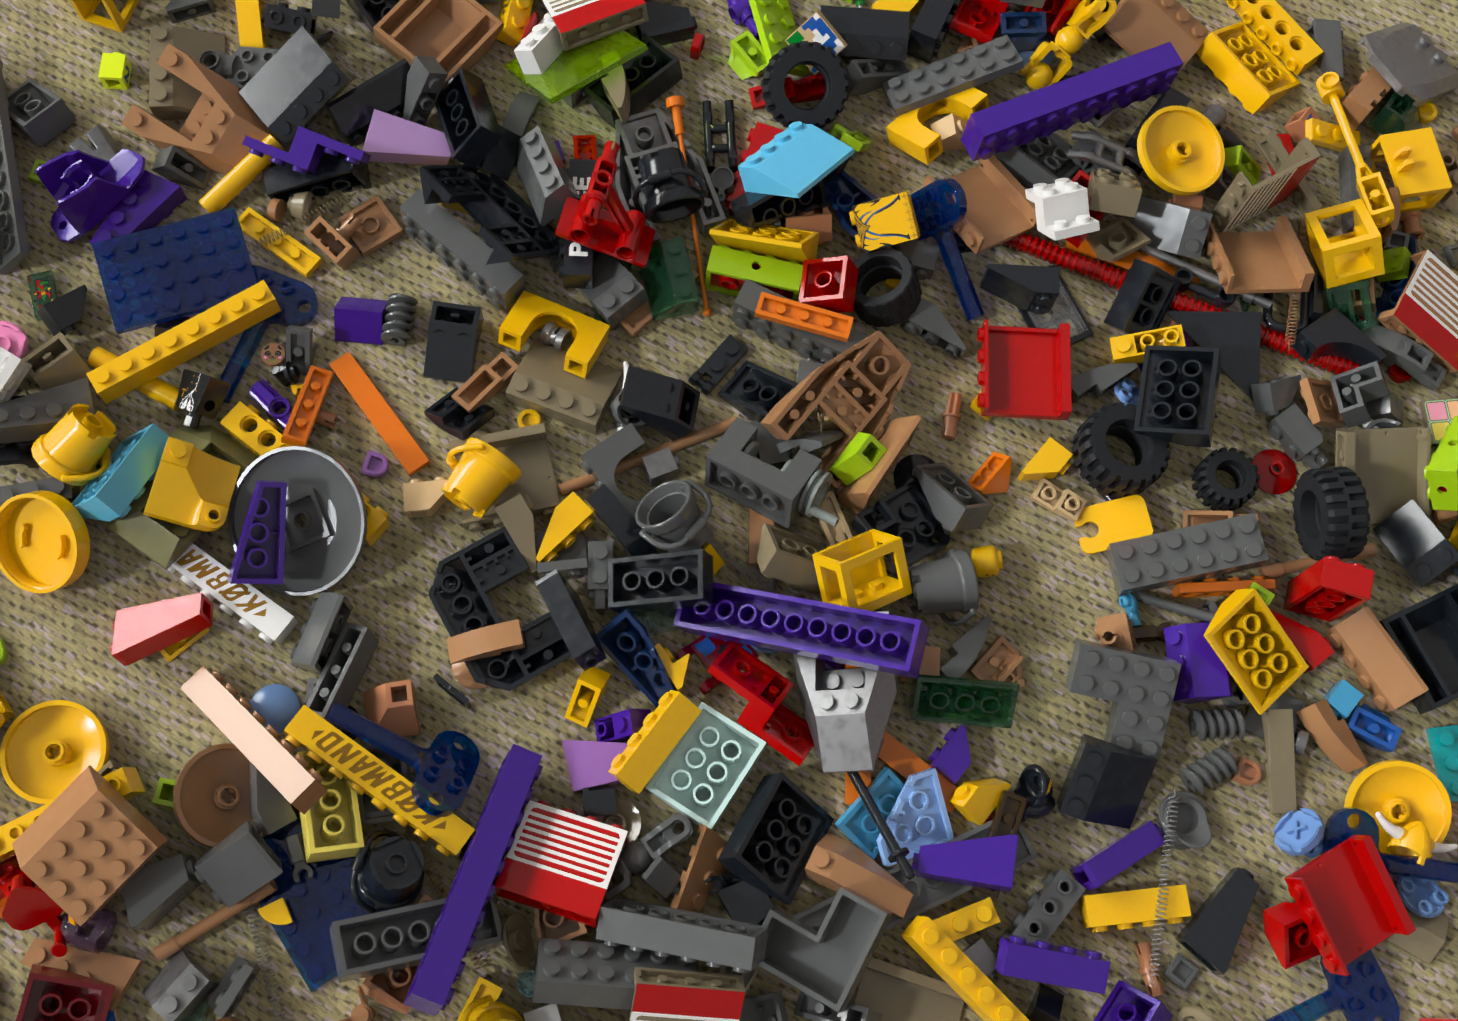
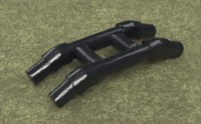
M725 100V124H712L711 101H702L708 173H713L715 170L714 153H728L729 169L734 173L738 171L734 100ZM726 133L727 144H713V134Z

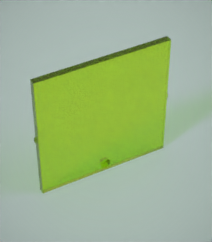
M622 30L567 51L563 50L542 75L523 74L517 58L504 66L508 72L522 81L527 87H530L548 102L554 104L647 51L648 48L646 44Z

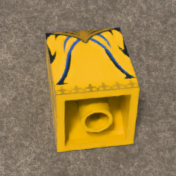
M909 190L852 206L853 211L849 212L852 226L856 225L858 234L855 235L858 249L862 248L863 253L920 237Z

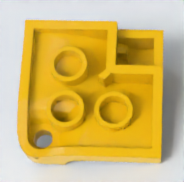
M168 437L143 515L190 529L206 532L216 531L223 526L226 520L241 466L214 457L194 447L192 443ZM209 513H215L217 519H211Z

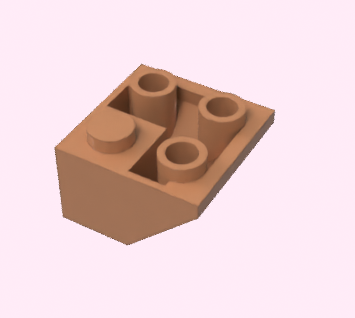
M411 679L384 683L363 692L368 742L420 735L416 691Z

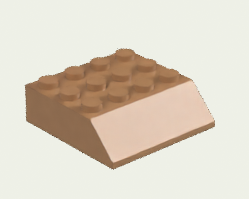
M400 0L373 27L375 41L399 61L405 58L410 67L415 56L435 57L448 73L443 84L444 87L460 67L470 71L491 48L503 26V22L475 0Z
M89 765L12 845L20 869L81 927L91 920L165 845L168 839Z

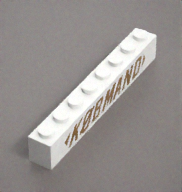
M194 544L167 569L172 574L177 571L183 575L180 580L189 587L193 588L196 585L201 588L200 592L211 602L214 599L221 603L219 608L229 616L235 613L241 617L238 622L250 631L253 627L261 632L258 636L269 645L274 641L280 646L299 623L293 615L250 584H230L228 582L230 570Z

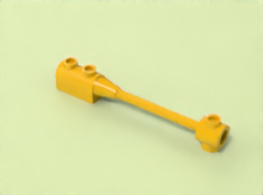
M1326 72L1316 81L1319 95L1324 104L1332 105L1355 163L1356 189L1363 200L1376 227H1385L1395 218L1394 205L1381 173H1373L1364 162L1340 102L1345 92L1339 80V75L1335 72Z

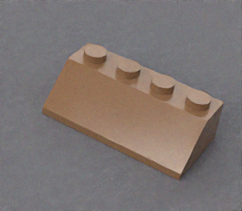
M1368 606L1346 617L1325 631L1331 645L1338 648L1343 655V661L1346 666L1354 670L1358 676L1359 684L1370 692L1375 706L1383 710L1384 713L1399 708L1429 690Z

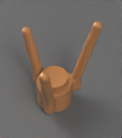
M361 986L356 988L361 1004L355 1006L351 1012V1017L338 1021H374L375 1012L368 1005L369 1000L366 998Z

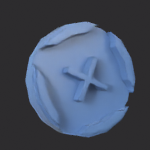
M1299 808L1301 811L1294 812L1292 810L1286 813L1275 826V844L1285 854L1291 856L1305 855L1308 858L1317 857L1324 846L1323 835L1325 826L1323 820L1318 814L1308 808Z

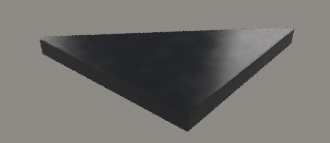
M1168 311V316L1178 325L1181 324L1183 332L1199 347L1220 348L1221 369L1254 403L1251 385L1259 383L1261 312Z

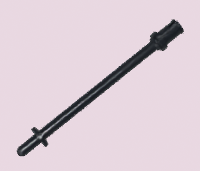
M847 772L891 851L887 858L890 863L897 862L904 877L908 880L913 879L914 871L905 857L909 854V849L907 847L900 848L859 773Z

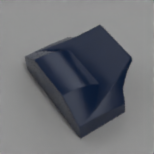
M1046 11L1001 13V37L1007 35L1017 51H1034L1040 39L1047 33Z

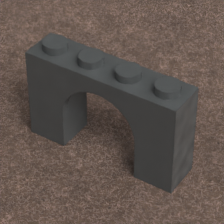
M630 423L584 453L581 458L583 461L581 466L587 475H593L597 481L594 483L596 488L605 484L635 519L636 509L641 500H633L623 495L617 488L614 478L616 466L645 444L635 427Z

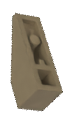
M521 491L495 505L494 509L533 573L537 570L532 508L535 506L528 494L523 496Z

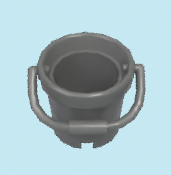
M691 479L664 482L645 495L637 506L635 519L637 525L642 529L639 535L660 549H665L668 552L702 549L701 547L705 542L709 545L711 544L714 536L713 529L707 522L712 512L711 498L700 485ZM693 489L699 492L705 500L706 511L704 515L696 503L697 500Z
M952 548L937 560L908 567L913 593L907 595V598L912 599L916 603L915 606H910L914 615L937 613L942 621L949 626L962 625L976 615L979 606V587L974 565L966 550H955ZM958 611L966 615L958 620H951L945 612Z

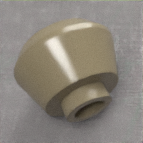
M310 191L295 193L293 197L290 196L287 209L291 211V215L299 220V217L304 220L303 215L308 218L307 213L312 216L311 211L314 212L316 207V197Z

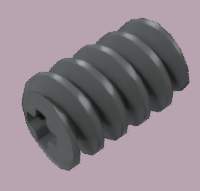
M400 293L389 295L387 299L388 306L385 309L384 324L382 326L383 332L380 336L383 342L389 345L405 346L406 342L404 340L412 338V335L408 332L413 330V326L409 323L414 322L415 318L409 314L416 313V308L413 306L418 304L417 299Z
M1222 708L1220 710L1211 709L1210 711L1202 709L1200 712L1198 710H1191L1189 714L1190 733L1193 737L1197 734L1200 741L1205 740L1206 734L1209 740L1213 741L1215 733H1217L1219 740H1224L1225 733H1227L1228 739L1233 740L1235 732L1239 739H1244L1246 730L1245 714L1240 708L1239 710L1237 708L1229 710Z
M1220 745L1219 748L1213 749L1211 753L1205 754L1203 758L1197 759L1195 763L1189 764L1187 768L1181 769L1179 775L1191 793H1195L1197 790L1203 795L1206 793L1204 785L1211 790L1214 788L1212 780L1217 784H1221V776L1229 779V771L1237 774L1238 768L1229 750Z

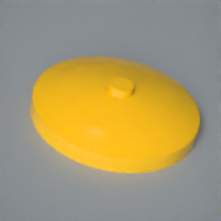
M1185 106L1164 107L1151 115L1140 129L1137 139V152L1140 163L1148 177L1163 190L1183 196L1198 194L1215 183L1221 175L1225 162L1224 144L1216 127L1200 112Z
M51 700L39 703L20 714L10 725L3 738L0 748V767L3 777L9 787L20 797L37 804H48L54 801L89 765L98 772L108 762L110 750L108 734L102 721L92 711L78 703L67 700Z
M1386 760L1373 764L1363 770L1351 783L1344 803V816L1350 834L1371 835L1382 860L1388 862L1406 863L1416 861L1418 858L1398 856L1387 851V845L1391 841L1392 836L1381 826L1375 815L1376 812H1380L1389 822L1396 826L1403 827L1410 822L1421 821L1427 827L1430 838L1438 843L1443 842L1451 824V801L1442 782L1426 768L1405 760Z

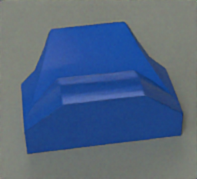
M1365 704L1360 707L1355 706L1346 722L1354 738L1375 749L1389 753L1394 751L1403 730L1393 725L1387 715Z

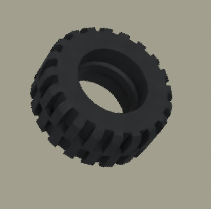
M801 41L779 50L771 57L768 65L764 68V76L760 87H762L761 97L765 101L767 112L772 114L773 119L777 123L780 122L786 128L791 123L801 121L804 124H813L818 128L825 127L828 123L833 122L837 118L836 116L842 113L845 108L844 103L849 98L847 89L850 87V80H847L846 73H848L846 66L843 67L841 57L835 55L833 49L828 46L824 47L819 42ZM798 65H811L818 69L824 78V96L812 108L802 109L794 106L785 94L784 83L786 76Z
M1115 402L1113 405L1107 404L1097 409L1081 424L1073 438L1072 454L1076 456L1074 464L1076 468L1080 469V476L1082 479L1086 478L1089 481L1088 485L1093 489L1098 488L1099 493L1106 496L1110 493L1113 498L1140 494L1166 471L1167 461L1170 459V450H1167L1170 447L1168 441L1134 433L1137 406L1130 403L1125 406L1123 402ZM1106 435L1119 437L1130 446L1135 456V466L1125 465L1113 457L1106 444Z
M1344 466L1309 469L1304 472L1296 483L1297 488L1294 489L1295 498L1293 501L1295 531L1298 534L1300 545L1303 546V551L1310 558L1317 561L1327 556H1334L1340 559L1355 558L1364 550V546L1368 541L1367 534L1370 532L1369 501L1366 499L1367 493L1365 487H1362L1360 477L1353 470Z

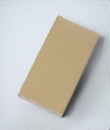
M1045 478L1040 479L1030 497L1031 501L1074 522L1077 521L1087 502L1069 489L1062 490Z

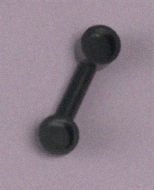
M1180 268L1174 274V277L1182 281L1178 289L1180 291L1189 290L1214 301L1215 305L1220 308L1229 307L1235 302L1237 294H1226L1223 287L1217 293L1192 282L1193 274L1189 269Z

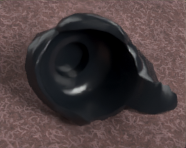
M1029 764L1022 771L1018 786L1014 790V793L1028 798L1021 823L1025 822L1028 818L1039 819L1045 817L1055 807L1050 776L1041 766Z

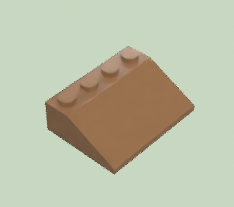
M1120 0L1115 13L1103 28L1131 56L1171 42L1184 63L1179 72L1200 48L1209 32L1177 0Z
M920 416L894 418L888 421L883 427L885 429L883 434L878 439L888 450L872 470L849 485L842 483L836 491L839 494L837 498L839 504L855 514L866 510L910 444L921 421Z

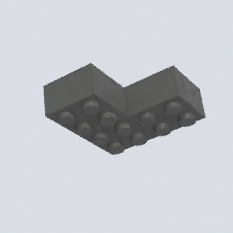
M1076 638L1065 687L1072 693L1113 701L1104 741L1155 758L1158 763L1182 664L1170 658Z
M840 887L819 931L812 929L779 909H770L762 926L769 927L765 959L759 966L837 1012L845 1011L894 913L848 887Z

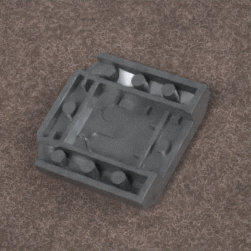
M1399 23L1366 34L1359 41L1360 45L1366 44L1368 51L1365 53L1368 61L1396 93L1402 97L1407 94L1413 98L1415 102L1412 105L1415 107L1448 95L1458 88V72L1447 61L1446 55L1442 51L1437 50L1432 44V39L1428 35L1423 34L1415 24Z

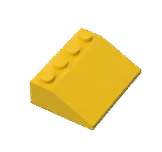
M1243 21L1212 31L1195 52L1199 56V60L1213 71L1214 76L1228 87L1229 93L1237 97L1242 102L1243 108L1252 114L1263 111L1301 84Z
M728 219L709 231L710 236L718 246L726 245L738 251L748 250L760 256L770 255L782 261H796L800 265L804 264V260L816 259L819 232L769 224L751 228L737 223L735 219Z
M1255 588L1236 589L1219 606L1203 635L1256 712L1261 715L1309 667Z

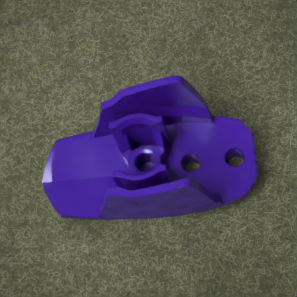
M122 149L107 161L80 150L63 153L37 167L35 172L57 201L58 208L52 215L50 226L62 242L71 243L104 219L142 177L145 169V158L132 150Z

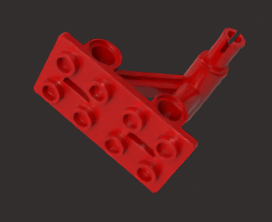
M607 141L604 145L602 156L596 160L587 192L581 196L580 201L571 197L566 198L555 235L644 268L647 264L656 230L645 225L646 216L642 212L637 210L626 212L612 187L618 166L616 158L620 146L615 142L612 150L613 141Z

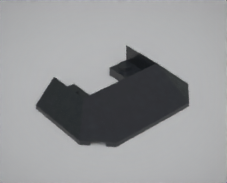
M465 164L421 166L419 172L425 204L459 203L482 226L478 234L485 240L487 246L494 249L486 265L556 256L559 254L560 246H558L560 237L555 235L556 231L548 223L542 226L535 211L499 176L491 173L489 177L484 173L477 172L478 167L473 169Z
M504 526L439 561L436 569L437 573L428 596L450 637L471 630L502 623L486 594L530 569ZM548 612L522 627L525 648L501 652V655L466 661L465 664L474 681L502 690L512 691L571 658L572 655L551 613Z

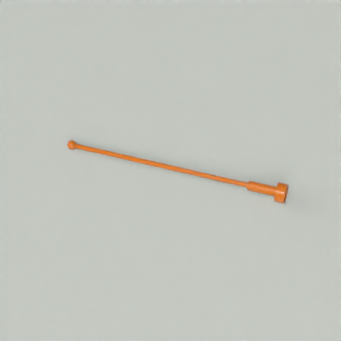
M671 96L666 98L667 110L672 111L675 134L678 136L680 151L683 153L686 161L683 141L685 132L681 109L685 108V101L683 96ZM692 214L690 218L704 304L702 313L708 317L712 311L708 306L695 214Z

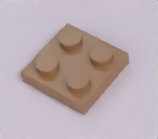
M378 195L338 218L339 223L342 224L353 213L363 223L350 238L364 258L404 234L403 229Z
M1305 378L1299 381L1301 395L1306 402L1307 415L1312 425L1338 429L1346 426L1340 415L1330 381Z

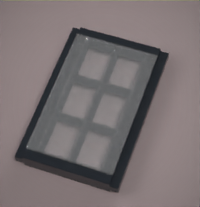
M1059 274L1060 294L1049 313L1038 315L1033 312H1026L1018 307L1017 309L1028 328L1058 329L1060 323H1070L1071 346L1093 336L1094 333Z

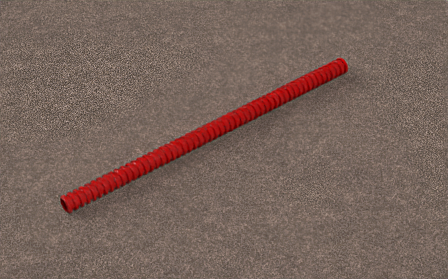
M1024 233L1002 243L1003 246L1009 245V248L1015 247L1016 251H1019V249L1023 250L1022 253L1024 254L1028 252L1029 256L1035 255L1037 259L1041 257L1044 262L1048 260L1050 264L1056 263L1057 267L1061 265L1062 269L1069 268L1070 272L1074 270L1076 274L1082 273L1083 277L1087 275L1091 280L1093 278L1096 279V282L1102 281L1103 285L1110 284L1109 287L1111 288L1115 286L1116 290L1121 288L1127 276L1126 270L1122 272L1120 268L1114 269L1113 265L1107 266L1105 262L1101 264L1100 260L1093 261L1092 257L1088 259L1086 258L1087 255L1081 256L1079 252L1075 254L1072 249L1068 251L1066 247L1060 248L1059 244L1055 246L1051 241L1047 243L1046 239L1039 240L1038 236L1036 238L1032 237L1033 234L1026 235ZM1180 291L1176 293L1169 307L1170 311L1229 312V310L1222 311L1220 307L1217 309L1215 305L1209 306L1208 302L1202 303L1200 299L1196 301L1193 296L1191 298L1187 294L1183 296ZM1261 323L1260 346L1264 344L1265 348L1272 347L1273 351L1279 350V353H1286V356L1292 355L1293 359L1299 358L1301 362L1305 360L1291 346L1290 351H1288V344L1285 342L1284 333L1271 330L1267 326L1263 327ZM1319 356L1306 361V364L1313 363L1314 367L1320 366L1322 370L1326 368L1329 373L1333 371L1334 375L1360 367L1359 364L1338 356Z

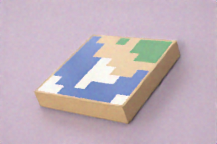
M819 9L785 40L788 45L801 41L819 42L822 46H828L833 49L835 55L848 45ZM806 65L814 75L819 71L811 65Z

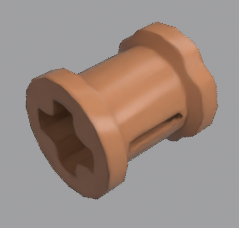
M1411 211L1400 217V221L1404 225V233L1410 234V237L1415 235L1417 240L1425 235L1424 230L1421 229V212Z

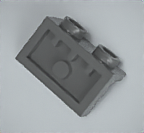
M236 957L207 1003L215 1009L213 1013L221 1018L232 1016L261 969L241 957Z

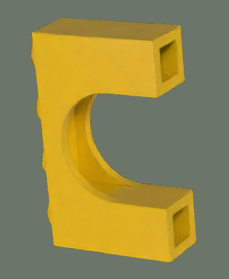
M972 87L904 113L886 127L889 143L924 164L929 165L943 153L941 136L923 126L924 123L934 116L952 113L968 121L972 113L990 107L988 94Z
M524 290L499 327L498 343L520 352L533 332L543 328L548 321H553L560 328L566 327L572 330L574 342L565 355L563 370L586 379L608 341L610 325Z

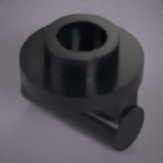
M290 361L284 362L279 367L274 366L271 369V373L285 387L297 384L298 378H300L297 366L293 365Z

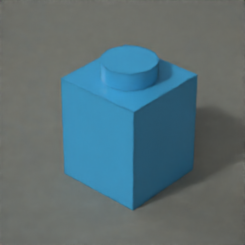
M1342 679L1334 683L1323 699H1327L1339 721L1349 716L1364 695L1346 680Z

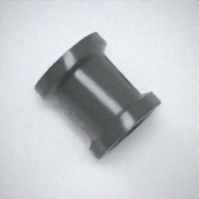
M1237 683L1231 685L1232 694H1238L1239 697L1222 698L1224 705L1229 708H1237L1249 701Z

